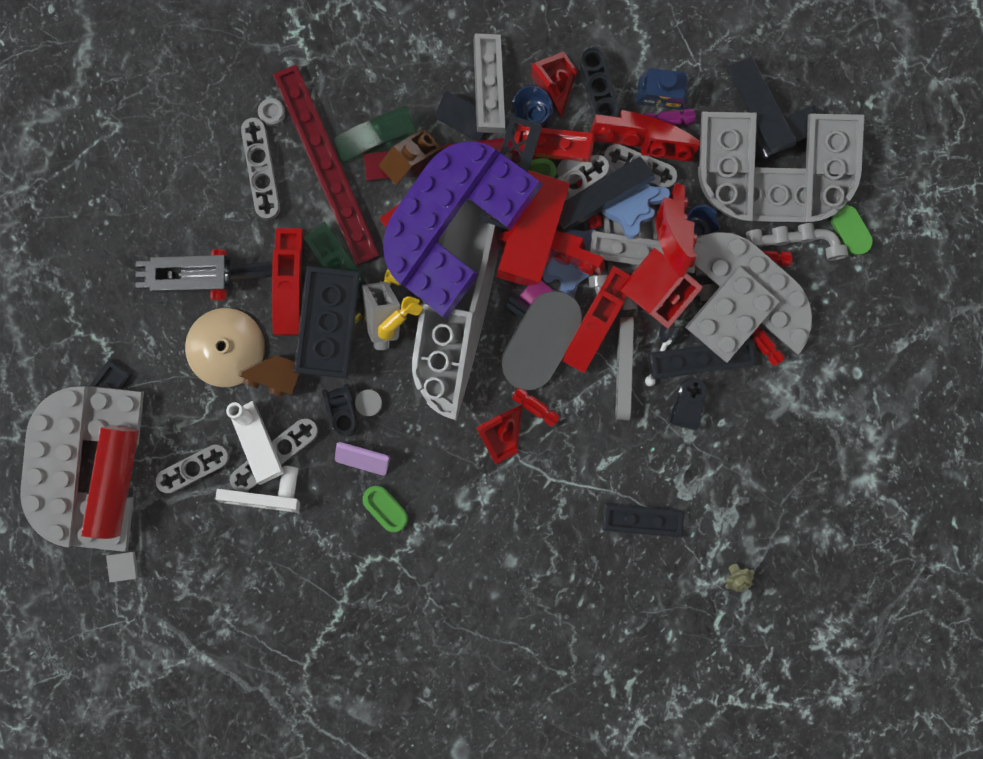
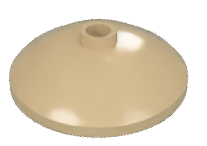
M231 308L215 309L198 318L190 328L185 344L186 358L192 371L204 382L217 387H234L243 383L244 378L238 376L241 370L264 359V336L258 324L247 314ZM224 341L226 348L223 351H219L218 344Z

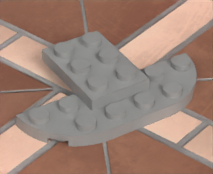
M723 232L698 236L693 251L697 252L694 265L719 288L685 328L726 363L760 324L766 327L795 354L799 355L808 340L812 324L810 303L801 286L756 245L741 236Z

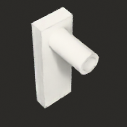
M251 401L243 406L236 402L229 404L226 413L233 422L256 482L261 485L284 474L256 403Z
M291 466L282 467L284 474L281 475L278 496L217 489L215 500L225 504L299 513L300 502L298 499H294L298 468Z

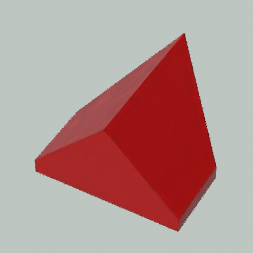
M564 52L535 62L531 68V77L540 88L549 94L553 107L562 117L575 76L579 73Z
M523 404L476 427L495 465L518 453L517 445Z

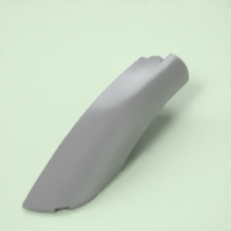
M506 153L505 157L512 161V153ZM467 198L443 232L438 243L479 275L447 319L438 314L424 301L421 303L422 311L419 314L412 358V373L417 390L421 392L427 404L433 410L454 420L458 417L474 362L500 247L497 237L503 231L498 226L479 221L482 208L469 198ZM487 212L486 217L497 220Z

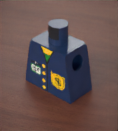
M655 68L648 69L639 77L636 104L677 110L685 109L688 91L687 73Z

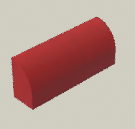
M529 170L528 173L543 185L515 225L510 229L496 277L522 285H538L543 275L570 183Z
M115 425L100 428L81 533L82 537L112 539L120 536L139 430Z

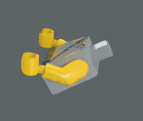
M389 269L385 273V280L383 282L361 285L364 327L371 341L374 342V348L377 350L388 349L389 341L399 338V326L407 319L406 315L408 313L417 316L422 311V306L418 304L420 300L413 297H405L400 310V304L390 288V284L393 283L398 286L401 284L394 279Z

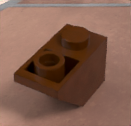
M423 129L394 145L378 166L397 185L412 176L441 150V147Z
M273 355L241 370L238 376L244 378L243 384L257 389L259 384L270 387L269 393L283 397L285 393L292 395L299 374L294 373V361Z

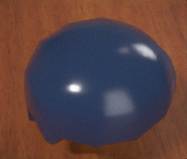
M527 85L518 90L512 100L515 117L545 125L553 114V103L549 94L537 85Z
M697 205L685 213L688 215L687 220L694 222V234H697V237L719 232L721 226L716 218L718 213L713 208L707 205Z

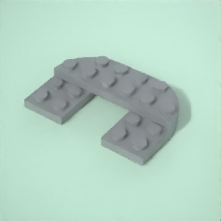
M701 112L699 182L708 201L726 216L742 221L814 222L836 214L854 196L862 171L864 115L808 114L806 169L755 168L757 113Z
M94 386L69 387L51 394L35 409L26 431L20 496L22 508L28 522L44 539L63 547L77 546L124 552L128 550L133 497H127L120 536L112 539L81 536L89 494L87 492H78L83 440L98 441L101 427L115 425L139 430L137 445H139L144 392Z

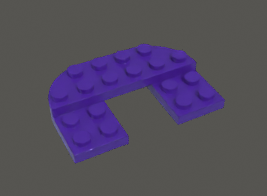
M462 142L447 147L427 164L387 224L383 250L386 265L391 275L399 284L408 288L438 314L447 319L479 275L437 242L467 198L506 227L512 229L543 184L496 149L484 143Z

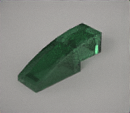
M407 106L366 121L338 135L334 140L342 163H346L363 157V154L375 153L392 147L393 143L407 139L416 134Z
M325 221L303 235L324 268L359 272ZM362 276L358 299L362 297L361 285L367 284Z

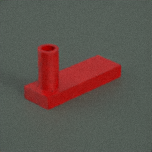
M517 125L514 137L517 144L527 139L530 128ZM542 128L533 156L573 160L580 163L590 162L591 156L594 155L592 151L595 136L593 133ZM525 144L519 146L521 153L523 152ZM516 149L512 150L514 154H518Z

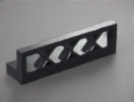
M511 116L500 153L505 156L506 153L516 149L520 157L518 166L528 173L543 125ZM514 124L530 128L527 139L518 144L512 135ZM511 139L514 146L507 149L509 140ZM525 144L523 152L521 153L519 146ZM482 209L479 221L510 231L500 221L486 217L487 212Z

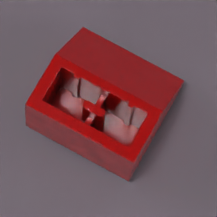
M653 248L622 285L620 290L654 319L669 329L703 286L687 273H685L684 277L678 276L665 255L656 248Z

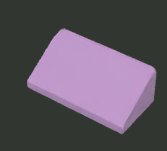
M343 442L337 443L336 462L379 475H386L391 459L390 456Z

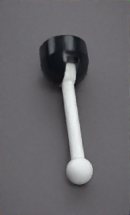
M662 325L659 331V337L663 343L660 351H666L668 345L676 343L682 331L672 326L667 329ZM651 375L647 376L645 384L653 386L655 379H651Z

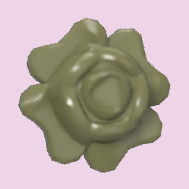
M733 564L728 568L731 575L726 580V589L744 592L752 586L754 570L740 569L738 564Z

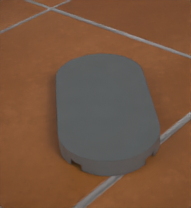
M553 290L538 295L529 306L502 355L503 373L509 383L516 388L524 390L540 388L550 380L581 325V309L571 295L563 291Z

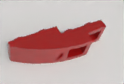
M621 110L619 117L596 114L589 132L594 134L595 141L641 147V155L692 162L700 146V140L674 125L647 115Z
M675 183L669 198H663L657 212L656 231L661 249L667 261L678 276L684 277L688 267L692 268L696 260L697 252L693 251L697 241V234H694V222L688 221V215L684 214L688 204V197H685V186Z
M276 228L275 249H273L272 324L274 336H298L302 306V228Z
M510 231L499 233L497 237L503 251ZM560 231L555 232L546 262L547 266L552 257H554V260L563 265H569L570 263L578 266L580 271L588 275L595 273L601 276L605 268L604 257L584 250L583 238Z
M615 266L612 267L561 361L585 373L627 298V295L620 288L631 275Z

